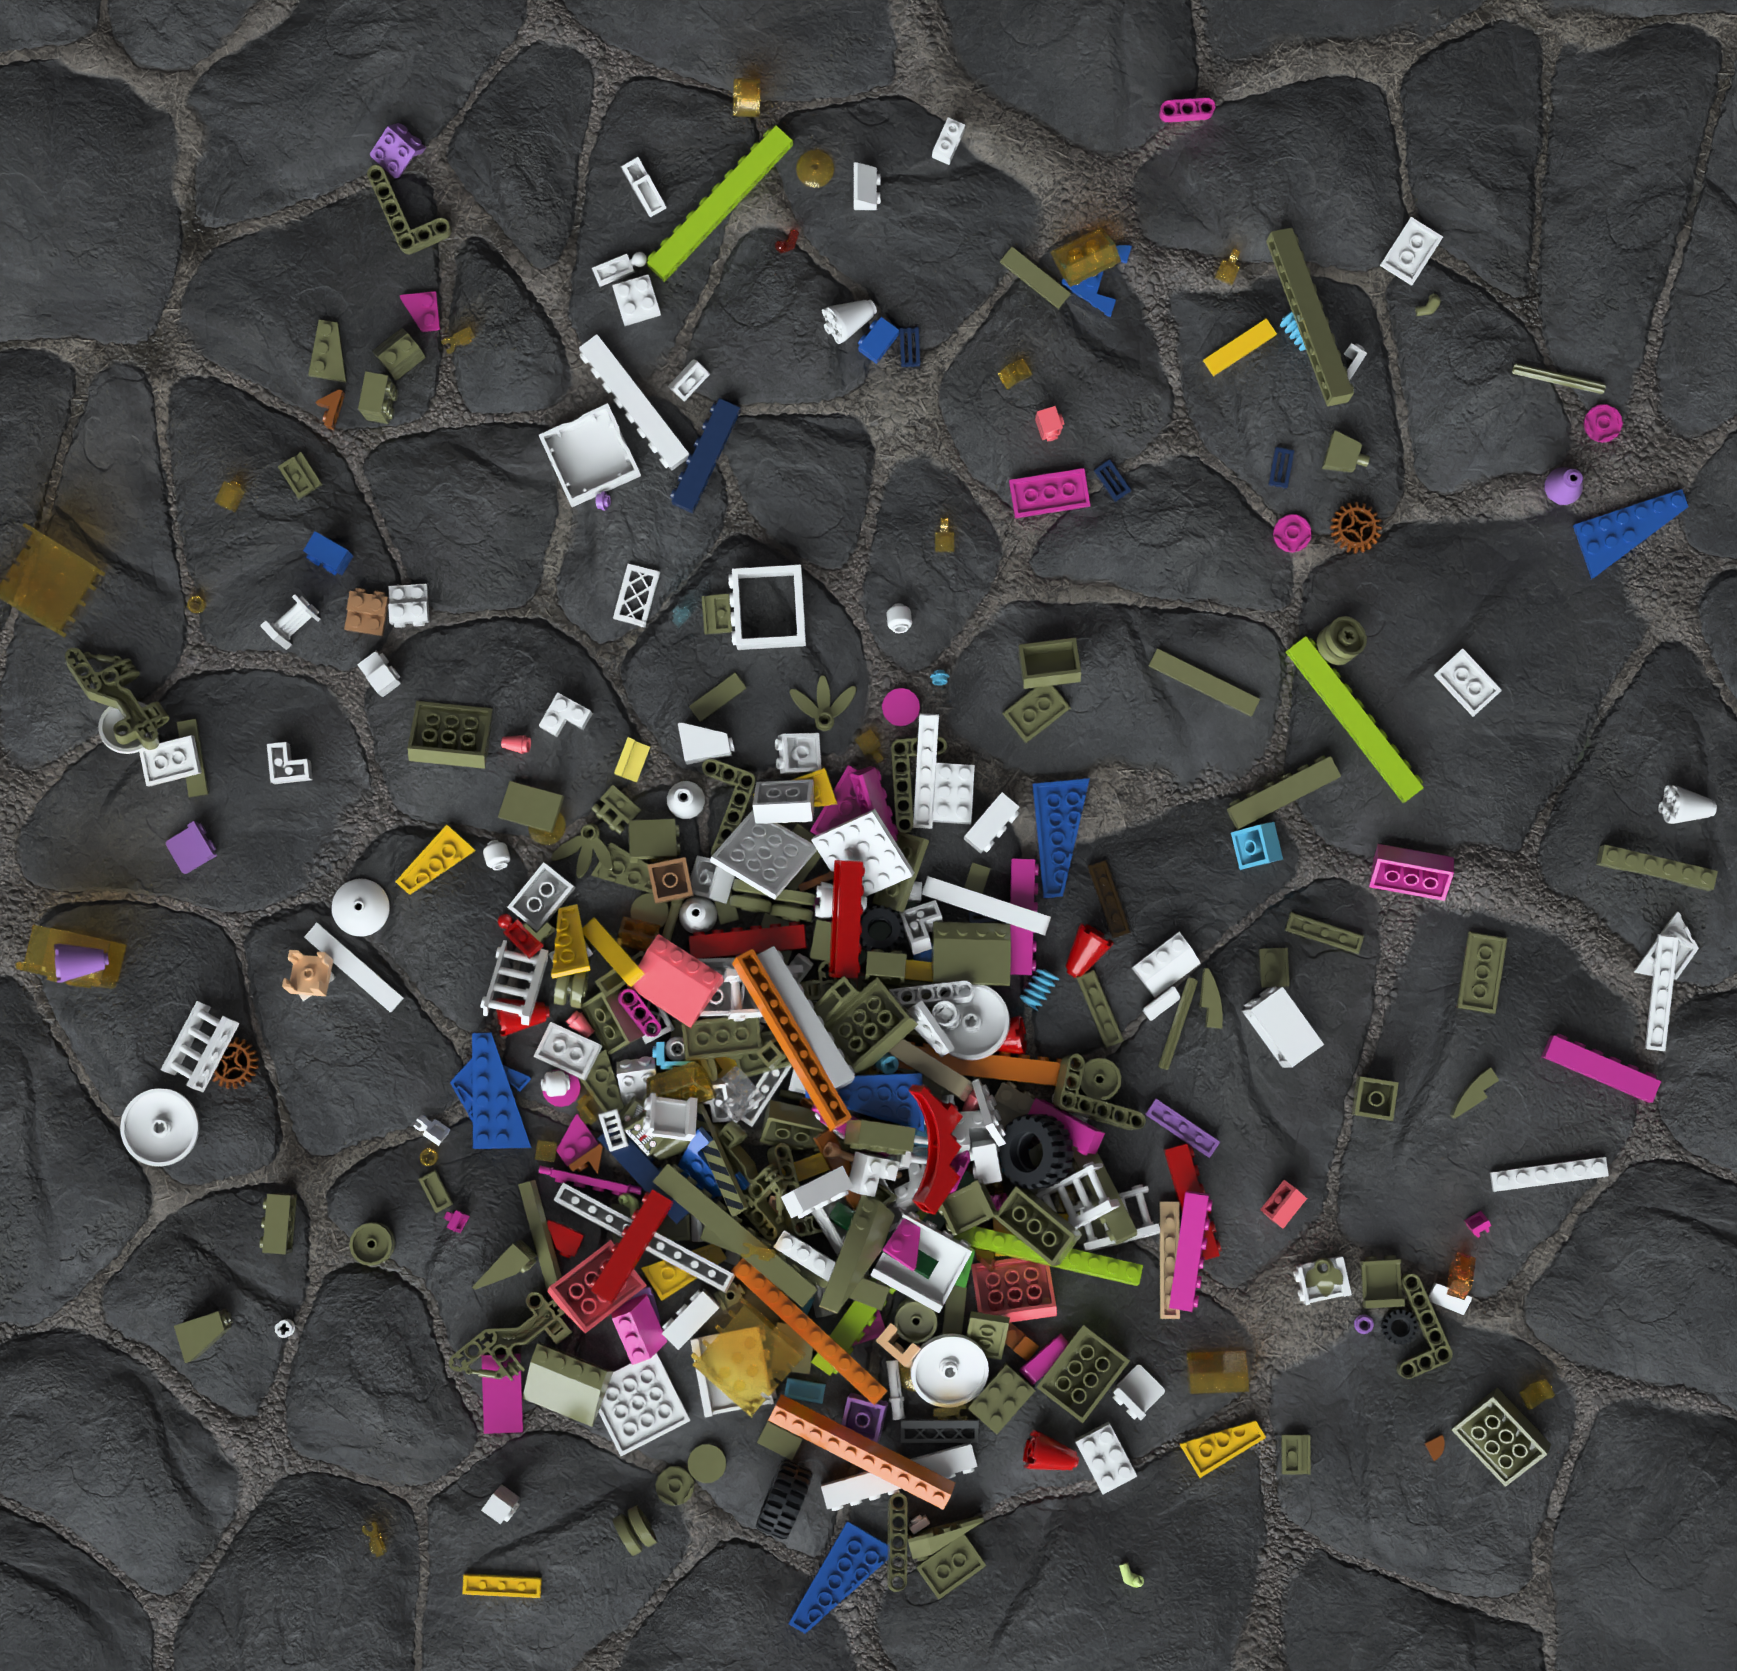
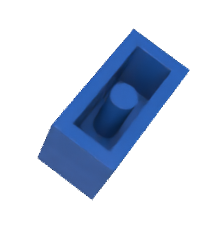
M882 317L878 321H873L869 327L871 330L867 336L863 335L858 342L859 352L876 364L899 335V329Z

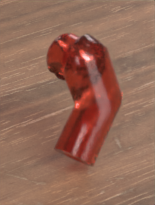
M790 230L787 240L776 242V250L779 253L793 250L799 232Z

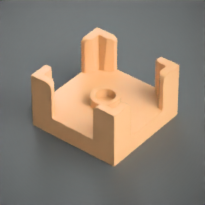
M289 950L288 960L293 963L290 981L284 978L282 987L290 994L326 996L333 959L326 952H317L318 956H307L298 950Z
M890 1323L876 1342L903 1366L911 1368L912 1360L921 1350V1346L912 1343L903 1352L905 1349L897 1342L894 1344L900 1335L897 1333L898 1329L895 1325Z

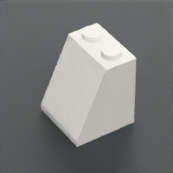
M678 723L684 759L687 765L704 762L707 759L732 756L731 751H735L732 737L728 738L727 733Z

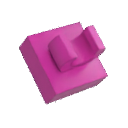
M457 1210L455 1213L447 1211L444 1219L449 1221L447 1228L461 1233L470 1216Z
M1482 1211L1464 1220L1467 1227L1478 1238L1480 1237L1479 1233L1483 1230L1487 1233L1489 1232L1491 1224Z

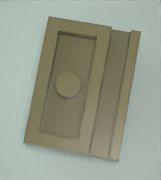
M302 452L278 466L298 499H301L322 485Z
M730 595L701 596L705 635L732 633Z
M1288 948L1259 949L1261 988L1290 986Z
M1281 1434V1474L1311 1475L1309 1434Z

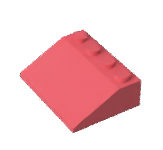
M658 934L638 965L645 975L632 987L629 985L627 987L691 1028L724 980L720 973Z
M611 1240L552 1284L547 1291L557 1305L584 1333H587L647 1286L633 1269L613 1304L591 1291L592 1287L590 1285L596 1276L599 1277L603 1271L601 1270L602 1264L606 1259L610 1260L613 1255L611 1250L614 1243Z
M1018 1258L995 1261L993 1272H990L981 1263L971 1265L978 1312L1010 1317L1009 1323L1057 1316L1050 1266Z

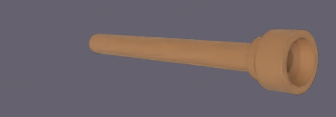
M828 1142L823 1150L824 1156L830 1159L839 1157L850 1162L854 1160V1154L841 1150L837 1144ZM900 1171L897 1172V1179L902 1177V1173Z

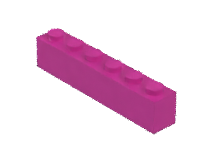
M1035 859L1011 860L1010 903L1037 912L1038 903L1034 902V894L1038 895V883H1035V875H1038L1039 864H1035ZM1010 924V975H1032V971H1036V960H1032L1033 952H1036L1037 943L1033 941V933L1036 932Z
M1557 1033L1556 1036L1552 1035L1549 1037L1541 1057L1643 1101L1653 1103L1661 1083L1660 1080L1656 1079V1075L1649 1072L1643 1074L1638 1071V1067L1628 1064V1066L1620 1064L1621 1060L1610 1056V1059L1603 1056V1052L1596 1049L1589 1051L1585 1049L1586 1045L1575 1041L1574 1044L1568 1042V1038Z
M1193 1191L1185 1192L1169 1308L1192 1312L1194 1307H1198L1199 1296L1196 1295L1197 1288L1201 1287L1202 1282L1199 1270L1203 1269L1205 1257H1201L1202 1249L1206 1250L1207 1238H1204L1205 1230H1209L1210 1219L1207 1218L1208 1211L1212 1210L1213 1205L1210 1194Z

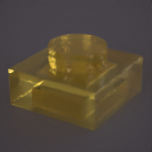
M538 1140L535 1159L555 1162L557 1143Z

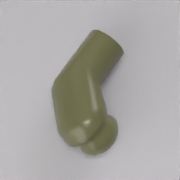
M1431 294L1426 305L1415 307L1416 316L1433 314L1440 305L1441 300L1439 296Z

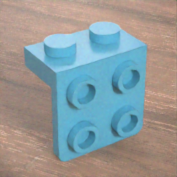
M656 1042V1046H653V1058H656V1065L661 1066V1069H673V1066H680V1069H692V1065H696V1061H666V1042Z

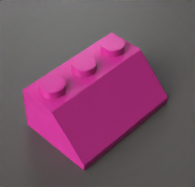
M648 1294L628 1300L611 1313L614 1325L632 1365L651 1359L667 1343V1339L662 1335L663 1329Z

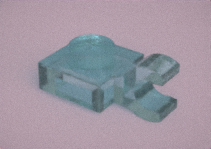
M676 606L672 610L674 613L672 622L679 628L692 614L686 607L681 609Z

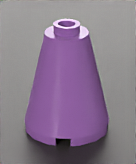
M1568 467L1557 468L1547 476L1545 481L1547 497L1559 505H1568L1575 502L1583 491V477L1580 471Z
M60 943L54 944L57 983L104 970L105 965H109L108 953H104L103 949Z

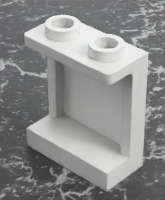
M1351 343L1344 353L1345 356L1352 359V363L1347 369L1349 381L1367 354L1364 351L1365 349L1359 344L1354 345Z
M651 1093L644 1102V1110H647L646 1117L643 1120V1128H646L645 1135L691 1141L696 1135L698 1098L690 1097L685 1101L656 1097V1093Z
M1342 1256L1328 1258L1333 1262L1334 1268L1340 1270L1343 1275V1284H1334L1333 1292L1328 1297H1324L1317 1286L1306 1288V1274L1314 1268L1316 1261L1295 1266L1296 1270L1293 1273L1295 1281L1299 1282L1300 1290H1298L1300 1301L1308 1305L1317 1301L1352 1295ZM1323 1264L1322 1270L1326 1271L1328 1267L1326 1264Z

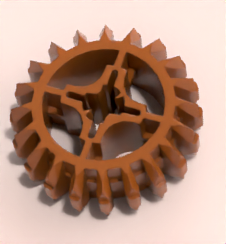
M1358 502L1354 503V508L1351 503L1347 504V509L1341 506V512L1336 511L1334 513L1337 518L1331 519V522L1336 524L1330 526L1331 530H1336L1331 533V537L1337 536L1338 538L1334 543L1336 544L1340 541L1342 544L1339 548L1342 549L1344 546H1347L1346 552L1348 553L1351 548H1353L1354 554L1358 552V548L1361 553L1365 552V547L1370 550L1372 548L1371 543L1375 545L1377 543L1375 538H1380L1381 536L1380 533L1376 532L1382 530V526H1376V524L1381 522V519L1375 520L1378 513L1374 512L1371 514L1370 512L1373 508L1369 507L1366 510L1365 503L1361 505V508H1359ZM1355 513L1364 516L1368 521H1360ZM1349 515V526L1341 529L1343 518ZM1354 524L1361 527L1357 532L1351 529ZM1370 527V535L1367 540L1363 541V530ZM1344 535H1352L1357 542L1348 540Z
M235 1037L234 1042L231 1039L227 1048L237 1047L236 1051L231 1056L223 1055L220 1060L225 1066L224 1074L220 1072L219 1066L216 1067L213 1075H216L213 1081L216 1082L220 1079L219 1086H223L226 1082L227 1089H230L232 1084L234 1089H238V1082L242 1087L246 1086L244 1079L247 1082H251L252 1079L249 1075L256 1076L252 1069L259 1068L258 1065H254V1061H259V1058H253L257 1051L253 1050L250 1052L249 1050L253 1045L249 1044L245 1047L247 1042L245 1039L239 1044V1037ZM242 1051L247 1058V1067L241 1062ZM226 1059L234 1060L238 1066H232L231 1068V1063ZM236 1069L244 1072L236 1079L228 1078Z

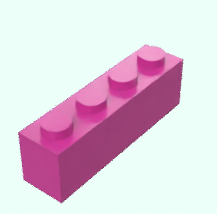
M1035 1098L1028 1113L1047 1114L1057 1118V1121H1061L1065 1126L1064 1129H1067L1070 1134L1069 1139L1072 1140L1073 1146L1077 1147L1076 1151L1083 1155H1088V1153L1096 1154L1105 1135L1104 1132L1068 1112L1056 1109L1053 1104L1043 1099Z

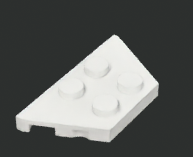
M1678 911L1675 912L1660 933L1661 935L1679 937L1674 980H1677L1699 949ZM1657 939L1633 972L1653 976Z

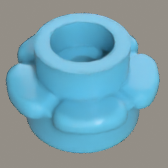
M936 670L930 676L934 685H945L948 683L949 674L945 673L944 670Z

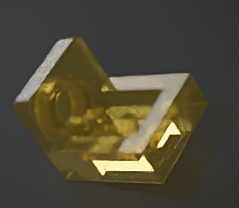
M1024 359L1007 365L998 373L1001 382L1007 390L1016 383L1033 375Z
M585 1094L577 1101L579 1105L576 1108L581 1113L579 1115L580 1119L585 1124L589 1122L590 1125H593L598 1119L586 1106L593 1099V1096Z
M1546 1379L1535 1381L1519 1392L1528 1410L1555 1396L1551 1385Z

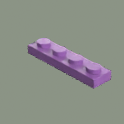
M1157 1099L1153 1101L1145 1113L1146 1116L1208 1158L1211 1157L1220 1141Z

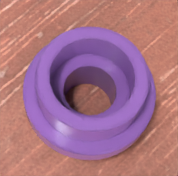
M602 491L596 495V506L603 511L607 510L611 505L610 495H607L606 491Z
M1362 1314L1356 1317L1354 1327L1357 1332L1367 1334L1373 1329L1374 1323L1370 1316ZM1363 1320L1367 1322V1325L1364 1328L1360 1326V1323Z

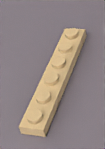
M1159 1201L1160 1319H1180V1310L1169 1308L1179 1241V1202Z

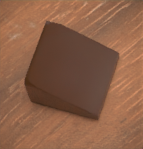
M978 1248L975 1249L976 1259L990 1272H993L996 1261L995 1253Z

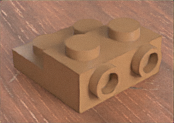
M355 588V591H350L344 629L383 636L389 598L385 597L383 592L374 591L372 595L366 594V590Z

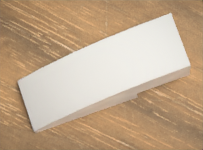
M639 157L623 164L621 168L649 217L666 209Z

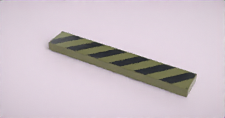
M698 1103L696 1131L702 1126L713 1139L702 1150L731 1216H737L748 1208V1204L703 1103Z

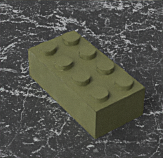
M1019 1186L1013 1189L998 1210L999 1215L994 1217L1051 1266L1060 1265L1082 1236L1080 1231L1028 1188L1024 1189Z

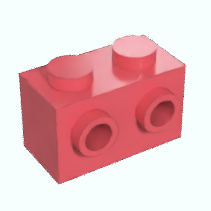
M1056 406L1037 411L1035 420L1041 439H1047V441L1057 439L1064 425L1062 414H1058Z
M1283 1180L1260 1210L1273 1222L1284 1228L1307 1198L1295 1187Z

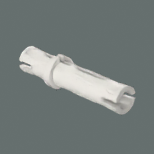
M898 1360L886 1361L890 1388L889 1402L892 1407L893 1420L905 1419L903 1409L904 1397H902Z

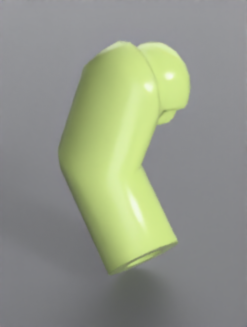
M623 1193L619 1196L618 1201L621 1205H625L630 1209V1217L632 1219L635 1210L639 1209V1202L629 1193Z
M1128 1563L1119 1565L1123 1581L1126 1584L1135 1588L1144 1584L1143 1577L1132 1573Z

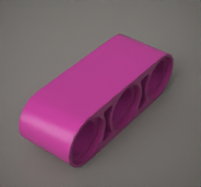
M1210 98L1168 100L1161 105L1159 116L1164 122L1207 120L1214 113L1215 102ZM1208 106L1211 111L1204 112L1201 107ZM1189 107L1192 112L1185 113L1182 108ZM1170 108L1173 114H1165L1164 109Z
M631 989L620 991L618 994L619 1003L641 1032L648 1037L657 1036L661 1031V1025L637 993ZM626 992L632 995L630 1003H625L623 1000V995ZM639 1007L644 1011V1015L640 1019L635 1016V1010ZM649 1023H653L656 1027L655 1032L649 1034L646 1029Z
M1060 1333L1024 1364L1019 1371L1031 1385L1035 1384L1049 1371L1069 1342Z

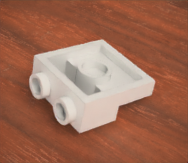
M427 584L388 586L389 623L391 625H394L395 628L406 627V624L425 626V623L430 622Z
M819 733L778 735V739L775 740V748L779 750L776 767L780 769V774L815 772L821 769Z

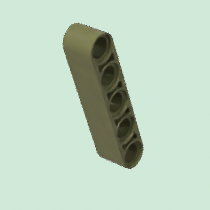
M901 1493L894 1494L888 1500L887 1583L889 1589L893 1592H899L907 1585L908 1502L906 1496ZM894 1498L902 1500L901 1508H896L893 1505ZM895 1517L902 1520L901 1528L893 1525ZM894 1537L902 1540L900 1548L893 1545ZM894 1557H899L902 1560L900 1568H896L893 1565ZM894 1577H899L902 1580L900 1588L894 1587L892 1583Z

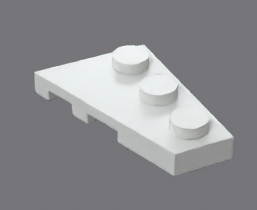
M922 1000L908 1009V1012L919 1024L914 1029L941 1057L955 1049Z

